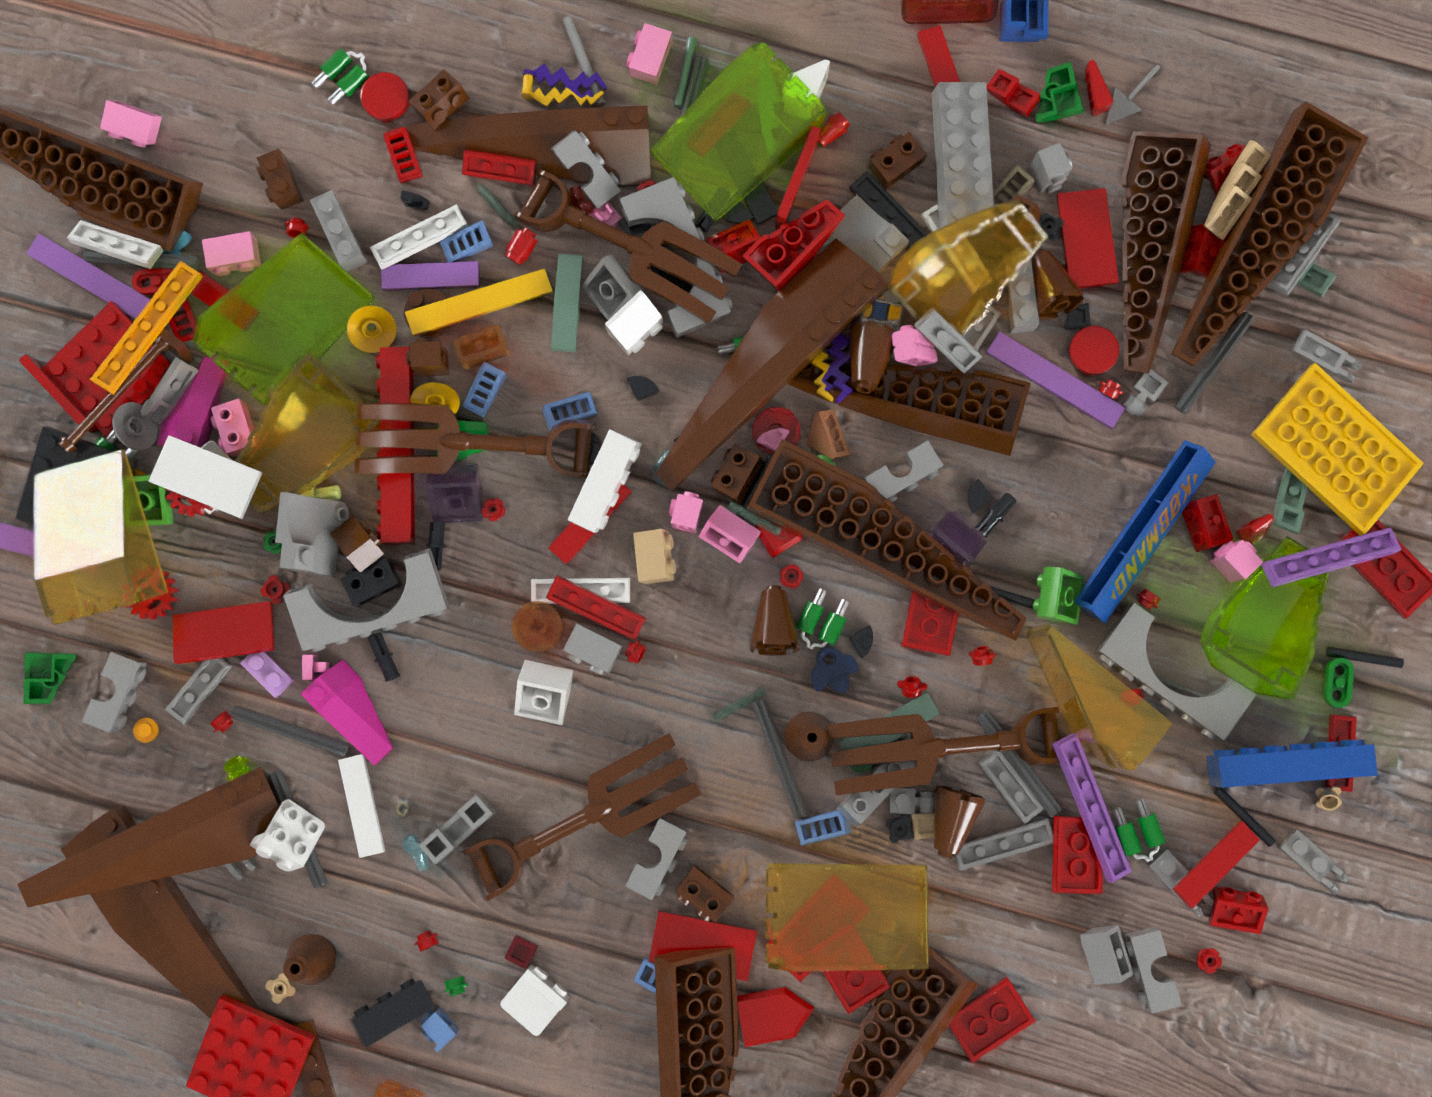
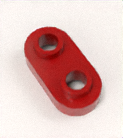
M141 269L133 275L132 286L142 295H154L173 269ZM150 280V285L144 287L145 281Z

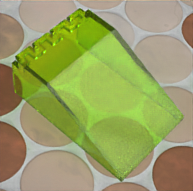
M759 42L757 45L754 43L732 61L650 149V153L678 183L682 184L683 188L715 222L804 146L811 127L822 128L828 112L824 108L825 105L814 93L808 97L805 96L810 89L797 75L791 80L789 79L793 71L780 58L774 62L772 61L776 53L765 42Z
M301 233L199 315L193 341L197 344L196 347L209 359L217 355L213 362L227 375L235 371L236 373L232 376V379L248 392L250 389L255 388L251 392V396L263 406L274 405L305 377L345 333L350 316L357 309L369 306L375 297Z

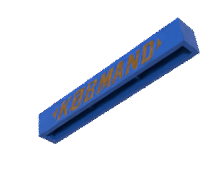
M1186 440L1182 443L1074 600L1088 616L1106 624L1216 462L1205 447Z

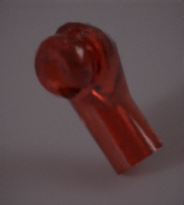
M581 186L570 188L573 206L588 212V214L593 213V204L589 200L584 201Z

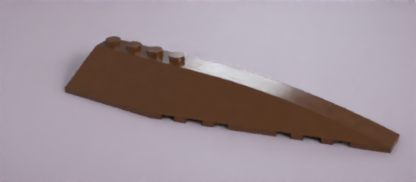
M1307 101L1293 110L1271 152V157L1259 174L1262 178L1249 195L1252 198L1251 202L1231 228L1212 265L1172 351L1173 356L1194 366L1213 346L1221 334L1230 327V324L1241 315L1249 303L1279 273L1287 261L1296 254V251L1307 242L1315 230L1325 222L1369 137Z
M0 106V159L28 179L34 180L41 185L42 189L52 193L66 206L73 208L81 217L120 233L160 245L166 251H173L197 207L203 186L202 182Z
M837 238L834 239L764 305L655 474L673 492L887 291L888 282L864 259Z
M781 439L746 507L747 510L941 607L1014 641L1017 640L1026 617L1003 597L997 595L989 585L975 576L967 566L961 564L953 554L931 535L918 527L910 517L896 508L895 504L888 498L882 496L874 486Z
M125 806L113 807L88 825L67 843L61 851L66 859L137 824ZM172 877L90 894L114 932L210 1019L218 999L222 995L260 1010Z
M735 948L685 950L654 956L661 1097H731L729 1095L730 1082L734 1081L735 1069H733L734 1057H738L739 1051Z

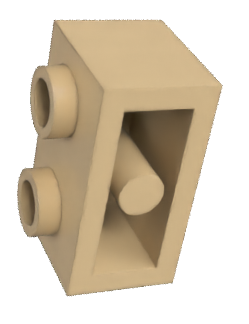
M664 529L633 533L638 582L652 584L674 580L673 574L676 573V564L671 555V549L674 547L672 535Z

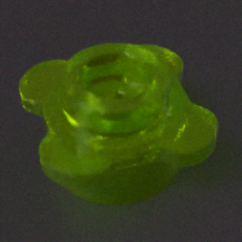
M235 756L225 763L224 770L228 774L226 778L228 782L251 771L247 767L248 759L246 757Z

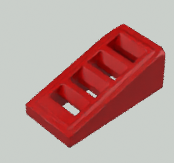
M1093 59L1088 62L1084 72L1092 117L1109 111L1114 100Z
M401 127L384 133V140L399 183L402 184L423 177L410 132L407 128ZM408 148V150L396 153V150ZM411 157V160L399 163V160ZM411 166L415 168L414 170L402 173V169Z
M188 297L177 310L185 309L186 313L176 317L173 315L169 321L174 336L183 343L202 336ZM186 318L190 321L180 326L177 325L178 321ZM189 327L193 328V332L181 336V330Z
M1266 514L1253 519L1236 531L1237 536L1240 540L1247 541L1253 545L1267 534L1274 516Z

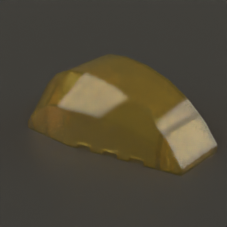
M1019 200L983 208L916 241L901 257L894 268L888 289L917 321L933 307L957 332L964 336L989 312L987 309L994 300L998 301L1003 294V288L1010 280L1013 281L1019 274L1017 272L1025 261L1028 262L1048 235Z
M307 353L274 389L271 395L272 399L267 408L263 409L259 417L261 418L255 430L251 431L247 439L249 440L235 461L262 472L249 503L260 514H265L279 506L280 492L301 495L353 463L368 447L356 445V431L378 430L382 422L380 419L358 418L357 403L367 402L336 372L311 353Z

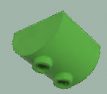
M151 474L117 478L123 527L169 525L174 523L173 512L170 507L171 501L165 499V496L170 494V491L148 482Z
M1044 567L1043 574H1040L1037 579V586L1041 590L1039 598H1036L1033 604L1034 612L1037 613L1036 617L1054 622L1078 625L1080 607L1074 600L1084 587L1085 576L1060 567Z

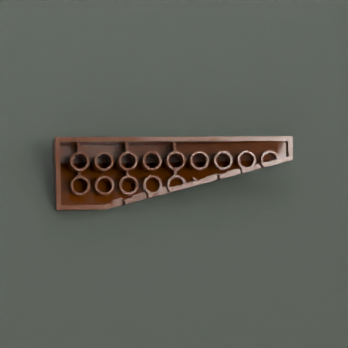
M647 105L529 111L445 120L435 130L427 122L410 125V137L416 151L436 155L443 154L463 160L465 149L537 160L535 174L539 170H543L556 176L558 179L565 178L584 184V182L587 183L590 179L589 167L583 162H578L569 169H566L550 149L573 130L577 131L578 134L583 132L590 142L588 147L593 154L597 152L605 162L603 168L608 174L612 172L619 180L620 184L617 185L618 187L639 186L641 183L644 184L645 181L651 180L649 113Z
M1132 131L1122 173V186L1125 187V194L1122 197L1124 220H1122V230L1124 231V241L1122 242L1123 303L1125 309V316H1123V326L1125 327L1123 357L1125 371L1146 374L1150 372L1185 256L1211 144L1204 134Z
M812 361L788 383L790 386L827 400L817 393L820 386L814 384V381L824 372L814 366ZM827 361L826 364L831 365L834 361ZM887 364L876 390L864 394L858 392L852 386L851 365H843L839 371L850 377V380L844 384L850 387L852 392L840 403H836V398L842 392L840 389L834 386L828 392L833 397L832 403L864 415L928 435L1011 456L1031 383L982 370H974V373L964 374L960 369H952L951 372L937 371L935 367L916 370L914 366ZM830 377L827 382L832 385L836 379Z
M259 767L112 836L17 885L29 908L244 861L258 855L256 849L251 847L250 843L255 836L265 833L280 806L262 768Z
M911 933L883 972L891 988L870 1001L871 1006L867 1016L862 1020L859 1027L861 1029L859 1035L852 1044L837 1080L838 1085L835 1092L831 1094V1097H896L971 996L978 983Z

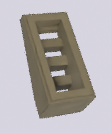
M1018 164L993 191V200L998 197L1006 204L1002 208L994 201V211L1000 216L1003 215L1006 207L1016 195L1007 186L1009 183L1013 184L1019 190L1017 194L1023 197L1036 182ZM1016 175L1025 182L1024 186L1020 185L1013 178ZM1005 190L1013 198L1009 201L1000 192Z

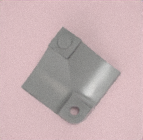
M856 195L840 210L845 214V217L816 256L837 238L880 273L889 265L891 260L907 247L909 240L893 224L883 219Z
M280 492L275 543L282 544L280 568L324 576H336L339 546L330 533L348 520L349 511L346 504L335 500Z

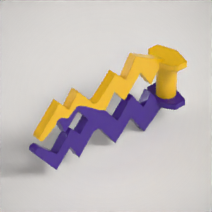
M544 63L534 71L524 69L521 97L525 100L534 99L548 108L554 99L560 105L568 97L574 96L580 106L586 101L592 106L604 93L600 91L592 96L591 90L588 88L595 82L604 90H607V86L597 72L587 79L583 71L575 80H570L563 67L551 75ZM537 78L539 84L545 79L550 88L561 80L566 89L561 95L556 87L546 96L543 95L540 88L533 93V79ZM581 85H583L587 90L582 95L578 91V88Z
M842 333L832 342L834 346L827 351L828 354L836 358L831 365L823 362L828 358V355L823 351L812 361L814 366L824 372L814 381V384L820 386L817 393L832 402L833 397L828 391L835 386L842 391L836 398V403H840L852 392V389L844 384L850 380V377L839 371L850 360V357L841 351L849 345V339ZM830 377L836 379L832 385L827 382Z

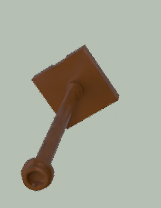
M164 328L155 339V345L139 360L115 394L108 393L67 438L63 436L60 438L61 441L58 444L68 453H71L73 450L76 451L77 447L74 445L162 351L166 352L169 350L179 359L190 363L194 357L184 343Z

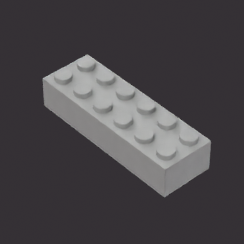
M938 82L932 92L939 231L940 234L988 233L995 225L986 82Z

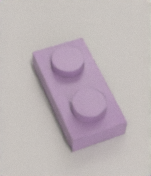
M267 652L249 654L240 663L274 698H278L294 681Z

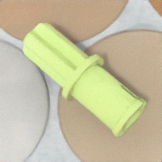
M337 485L323 488L312 487L311 490L292 492L293 494L318 499H341V490Z

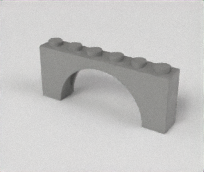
M674 177L620 198V207L629 227L638 224H658L665 221L705 241L700 227L695 228L692 221L695 219V215L691 206H686L683 197L686 195L681 183H676ZM694 256L696 267L723 283L719 272L715 273L711 264ZM693 286L689 294L716 311L710 323H705L678 306L667 311V318L675 337L678 338L729 317L731 314L730 309L733 308L728 294L725 295L723 300H719Z
M431 548L409 554L405 557L406 584L402 596L388 610L374 616L350 617L334 611L319 598L312 583L288 590L283 597L302 651L311 650V652H317L326 648L325 645L333 642L335 645L344 644L353 636L358 635L359 638H364L372 635L374 630L382 628V631H388L397 627V623L406 621V624H411L421 620L420 617L429 614L430 617H435L443 614L444 609H447L449 603Z
M1136 603L1128 604L1096 649L1095 653L1100 656L1098 659L1108 667L1113 665L1119 669V675L1127 681L1132 682L1134 680L1140 684L1141 691L1146 695L1158 697L1161 700L1160 704L1171 712L1176 710L1182 715L1180 718L1182 721L1192 727L1196 725L1201 728V734L1213 742L1215 739L1224 741L1258 691L1239 677H1230L1218 690L1201 697L1184 696L1167 688L1151 669L1146 652L1147 634L1155 617Z

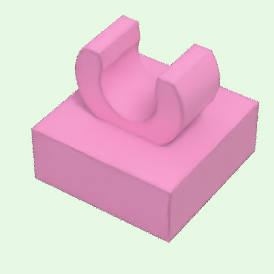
M608 201L600 208H596L588 214L613 227L619 224L618 221L622 219Z
M302 655V680H315L318 678V673L326 672L330 669V662H318V655Z

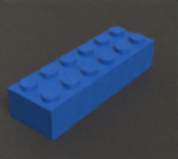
M1350 739L1340 740V745L1339 742L1324 741L1314 742L1315 747H1313V744L1298 743L1289 744L1290 749H1287V746L1273 745L1264 746V751H1261V748L1254 747L1239 748V753H1236V750L1229 749L1213 750L1214 755L1206 756L1209 786L1223 788L1378 776L1374 744H1365L1364 740Z

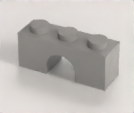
M573 130L550 149L566 169H569L578 162H583L589 167L590 179L581 187V190L593 206L598 209L621 191L617 186L620 182L612 172L608 174L603 168L605 162L597 152L594 154L588 147L590 142L583 132L578 134L577 131Z
M330 190L311 199L310 202L339 265L348 272L367 263L365 254L348 224L347 215L335 193Z
M1030 252L1005 255L1001 262L1003 283L1004 286L1008 287L1009 307L1007 309L1010 333L1034 331L1039 325Z
M928 440L910 450L904 456L910 466V472L907 476L895 477L885 465L863 480L874 486L882 496L888 498L893 503L898 499L896 495L905 490L906 494L918 488V482L924 478L930 481L940 475L938 470L943 467V464Z
M110 652L101 675L110 678L114 682L115 694L108 701L91 698L82 722L109 733L119 732L126 724V713L129 706L136 699V688L146 675L145 666L147 663L120 652Z
M481 793L476 794L440 828H437L418 846L434 864H437L497 811Z
M660 817L648 841L660 848L662 853L661 861L654 866H647L637 862L625 887L650 900L653 899L654 895L660 897L666 885L662 880L666 872L672 873L678 861L674 859V856L678 849L683 851L689 837L685 836L687 830Z
M1151 927L1125 934L1127 942H1124L1128 957L1132 958L1134 966L1132 967L1134 974L1132 977L1135 982L1139 983L1141 992H1138V999L1142 1008L1145 1007L1146 1010L1153 1014L1182 1006L1175 980L1168 976L1155 979L1151 974V965L1154 960L1167 955L1161 931Z

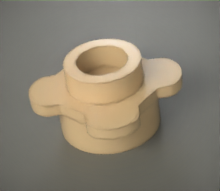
M1338 786L1331 788L1318 787L1315 790V794L1318 797L1316 806L1328 811L1338 808L1342 804V800L1339 798L1341 788Z
M281 973L275 980L267 981L265 986L273 996L272 1001L277 1004L281 1003L283 998L293 996L296 991L292 981L284 973ZM279 986L283 987L281 991L278 989Z

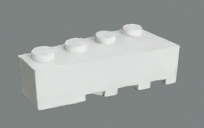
M609 429L568 517L569 521L594 533L598 532L599 529L603 530L609 519L607 513L610 507L615 506L619 498L617 492L621 484L624 485L630 474L629 469L632 463L636 461L642 443Z

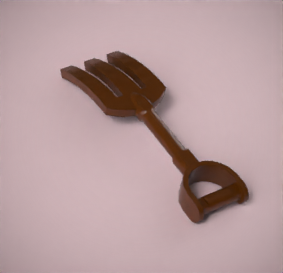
M538 171L537 176L539 179L520 212L516 211L513 215L516 220L541 232L555 231L566 223L578 230L583 229L627 250L631 254L630 275L631 280L635 284L670 301L707 324L712 321L716 313L715 310L649 269L651 266L658 268L719 300H723L729 290L727 286L692 263L664 248L663 244L667 243L685 251L732 277H735L742 266L741 263L665 221L650 228L642 237L627 234L589 216L588 212L573 206V199L563 182L546 171ZM553 186L561 190L562 201L558 210L547 218L536 219L535 216L551 187Z
M357 403V417L361 419L439 423L438 428L356 431V445L437 450V455L356 458L355 472L358 474H445L455 462L459 450L465 451L467 449L525 452V455L547 456L552 468L560 474L570 477H587L590 472L592 429L596 428L595 421L580 419L563 420L554 425L547 436L526 435V437L470 434L466 431H460L457 418L448 405ZM570 428H576L574 467L560 464L551 453L553 439L558 433Z
M1059 707L1041 708L1023 714L1015 722L1012 730L997 731L989 735L949 739L935 738L931 728L919 714L827 725L828 739L911 734L910 740L830 753L832 767L914 761L915 768L834 781L835 794L845 795L927 785L934 775L937 758L950 754L996 750L998 752L1015 750L1023 761L1031 765L1060 764L1052 745L1060 740L1056 713L1060 712ZM1034 716H1040L1047 758H1041L1034 754L1028 747L1025 738L1026 727Z
M670 733L591 774L587 788L589 804L583 810L536 835L531 834L516 843L505 837L494 836L484 839L462 851L464 856L469 854L488 892V895L485 896L487 901L504 893L519 881L523 873L525 860L541 853V849L588 824L599 822L609 832L622 838L701 795L694 782L626 816L621 817L619 813L620 810L689 770L683 758L608 792L606 786L675 746ZM489 844L499 845L507 849L512 856L514 874L505 886H502L482 846Z

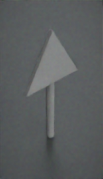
M1156 65L1128 97L1115 87L1112 97L1114 102L1109 109L1105 125L1143 111L1131 99L1159 70V65Z

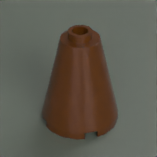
M1038 249L1031 253L1039 318L1044 320L1059 317L1058 312L1065 310L1067 314L1077 308L1084 300L1083 292L1049 250Z
M862 321L855 323L849 332L852 386L860 393L867 394L876 390L896 347L893 346L892 334L896 331L888 325L884 324V328L876 326V322Z
M767 586L766 590L761 592L750 641V651L753 653L757 649L759 655L766 656L786 655V650L793 649V653H796L800 650V644L787 593L781 589V586Z
M802 712L794 716L785 729V743L790 753L802 761L809 762L826 756L834 742V739H828L827 725H830V722L823 715L816 712ZM811 732L817 736L815 742L812 743L807 740V735Z
M936 786L934 848L938 850L939 855L952 858L953 854H959L985 804L984 797L961 789L960 791L955 790L949 786Z
M307 934L297 938L289 946L283 966L285 976L291 981L304 985H316L325 981L335 969V948L322 935Z

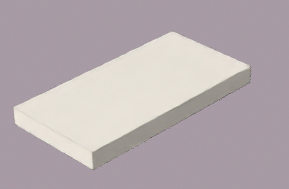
M168 435L148 482L243 519L262 472Z

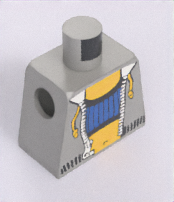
M885 292L859 316V322L873 321L876 322L877 327L884 328L885 324L897 332L906 293Z

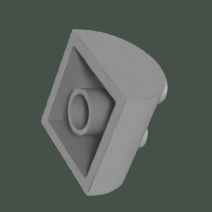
M613 254L603 257L581 286L607 320L614 316L641 290V287L631 280V276L626 268L621 265Z

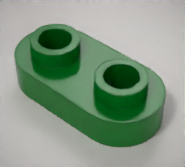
M1334 658L1326 665L1323 698L1329 706L1334 708L1345 707L1352 699L1354 667L1348 659ZM1336 666L1341 668L1339 675L1335 673ZM1334 691H1337L1339 694L1337 700L1332 696Z

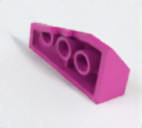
M208 357L203 358L197 367L198 373L167 418H165V421H163L157 441L158 446L164 447L168 435L200 448L209 441L213 427L211 408L219 404L229 362Z
M345 660L340 661L321 674L301 693L310 705L374 766L393 749L384 726L376 714L372 700L365 690L361 677Z

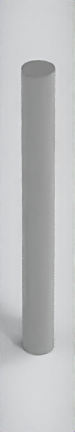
M565 17L563 23L582 71H584L587 79H589L594 74L572 17ZM597 82L589 87L592 96L601 91ZM603 96L595 103L597 107L605 105Z

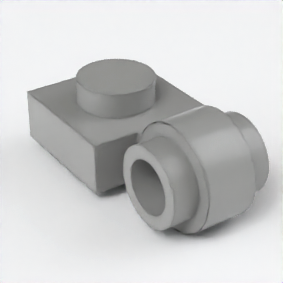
M1151 369L1149 374L1143 373L1132 388L1138 394L1135 396L1131 393L1123 403V406L1126 407L1125 410L1132 416L1136 415L1139 417L1148 406L1144 402L1147 400L1153 403L1169 382Z
M894 788L890 793L889 813L915 814V805L920 807V812L935 813V792L921 791L920 796L915 797V788Z

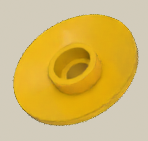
M370 305L357 309L350 316L347 323V334L350 342L357 349L367 353L380 352V347H389L396 337L397 328L393 316L379 306ZM374 323L376 327L370 330L367 328V325Z
M432 382L423 384L413 391L410 398V403L448 405L454 414L458 412L460 407V399L457 392L450 386L442 383Z

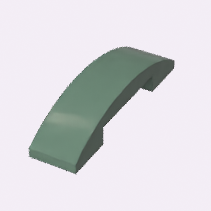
M1287 468L1284 471L1278 490L1273 524L1276 527L1298 535L1305 513L1302 511L1308 487Z

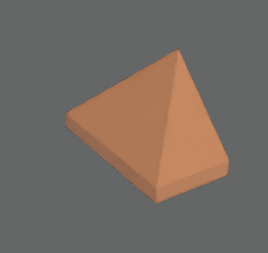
M834 409L815 413L806 444L831 459L850 455Z

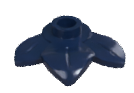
M822 648L816 656L817 665L811 672V682L817 692L829 685V687L839 693H846L849 685L848 674L857 672L859 670L858 664L852 656L840 654L835 648ZM825 655L833 657L831 664L824 662Z

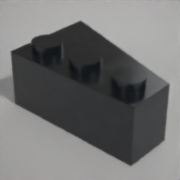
M411 978L399 985L401 990L391 994L389 991L377 998L378 1003L371 1007L365 1005L353 1012L355 1016L349 1018V1021L362 1046L367 1048L435 1008L422 980L414 981Z

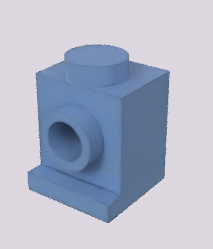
M440 1007L435 1012L429 1010L419 1020L422 1023L423 1035L430 1042L437 1044L434 1048L436 1052L442 1049L460 1030Z

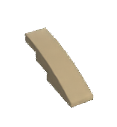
M1250 140L1222 184L1205 221L1204 227L1220 240L1226 237L1251 202L1252 198L1249 195L1262 178L1259 172L1271 157V154L1256 141Z

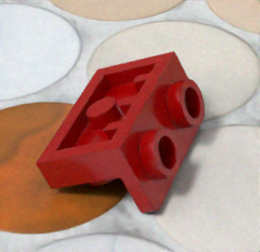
M1234 144L1228 147L1226 153L1221 156L1208 159L1204 174L1208 176L1216 196L1235 162L1245 149V145Z
M748 219L707 238L706 241L707 244L744 264L747 261L743 258V254L760 236L751 220Z
M1204 224L1192 226L1180 272H1193L1207 278L1228 234L1223 240H1220L1206 229Z
M1218 494L1192 501L1182 511L1196 552L1234 540Z
M1213 887L1212 892L1215 900L1208 919L1210 926L1261 934L1269 909L1263 895L1254 891H1238L1231 887Z

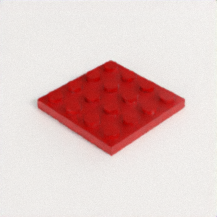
M110 301L42 368L86 416L109 393L93 383L90 378L133 323L126 313L113 301ZM152 343L146 353L155 345L154 343ZM162 352L97 420L95 425L105 437L113 430V414L119 406L128 402L143 405L146 400L150 399L155 388L172 364Z
M222 995L216 1004L186 1087L208 1097H291L315 1035Z

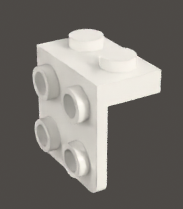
M287 799L281 803L265 833L255 836L250 846L255 848L256 853L261 857L270 858L275 861L278 868L284 871H293L304 867L325 828V824L293 801Z
M531 964L503 998L500 1005L528 1031L538 1036L558 1011L565 1006L570 997L567 995L568 992L558 983L554 984L547 978L548 975L538 966L535 968Z

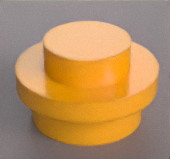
M142 718L135 723L133 734L140 742H152L159 734V726L151 718Z

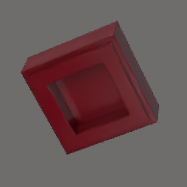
M516 934L504 959L527 970L539 945Z

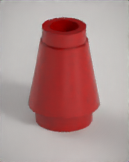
M837 111L834 115L831 114L821 128L818 143L824 148L848 132L847 128L850 126V123L840 112Z

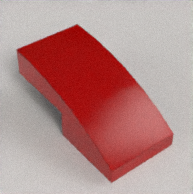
M1001 69L997 70L986 86L987 92L1025 117L1029 116L1040 100V93L1021 85L1019 78Z

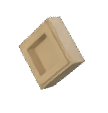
M935 813L911 814L914 840L934 838Z

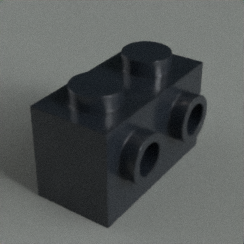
M382 556L362 572L352 568L345 572V577L340 579L352 605L357 607L402 586L391 560L387 557L382 558Z

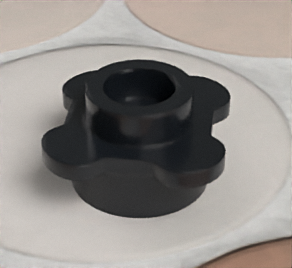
M1045 213L1040 218L1041 220L1038 227L1035 228V233L1039 237L1045 236L1050 241H1055L1058 238L1057 233L1059 229L1063 227V220Z
M902 815L898 819L889 818L886 821V827L890 831L889 840L891 842L897 843L899 840L905 838L910 840L913 837L908 816Z

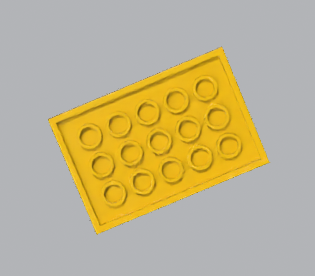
M1316 363L1309 366L1251 434L1360 536L1368 532L1424 464Z

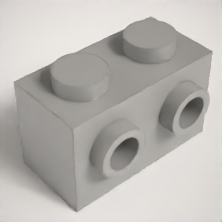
M1061 143L1038 151L1029 166L1032 177L1036 180L1035 183L1039 193L1045 191L1053 193L1062 188V184L1067 180V176L1072 170V160L1068 153L1065 154Z
M576 624L563 650L568 653V659L578 664L583 660L590 664L588 669L602 675L604 671L610 673L622 646Z
M1119 925L1092 928L1080 935L1082 948L1085 951L1089 971L1095 985L1121 983L1134 975Z

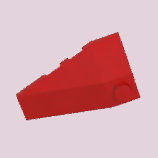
M826 199L802 213L801 217L788 224L787 222L779 226L780 229L769 235L765 234L760 237L743 254V258L766 282L779 292L813 260L843 220L845 214Z

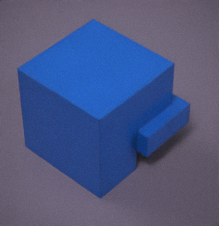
M1048 0L1001 1L1000 41L1038 42L1039 39H1047Z

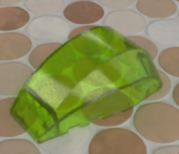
M1286 536L1262 561L1264 563L1265 561L1309 549ZM1261 564L1251 575L1241 580L1210 612L1203 627L1200 641L1211 667L1255 694L1287 700L1294 699L1314 658L1316 648L1313 647L1315 638L1318 637L1319 627L1317 625L1319 615L1323 609L1322 597L1323 593L1326 592L1329 572L1272 588Z

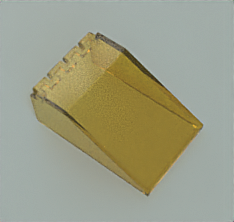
M125 449L34 475V581L45 616H50L54 625L94 615L95 612L102 613L117 607L132 605L138 601L142 602L168 593Z
M1050 624L1029 628L1026 635L1070 734H1077L1082 747L1108 767L1135 770L1137 763L1139 765L1142 764L1171 727V721Z
M769 863V868H766V887H773V892H766V913H773V918H766V939H773V944H766V963H768V968L792 972L929 969L927 865Z

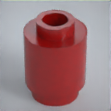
M524 227L522 231L517 229L506 247L507 252L504 256L520 266L524 261L527 262L538 242L534 239L536 234Z

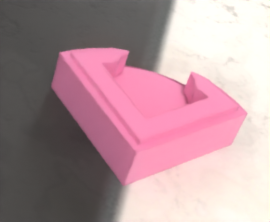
M783 428L769 430L763 433L756 443L775 452L781 439L785 440L787 438L789 430Z

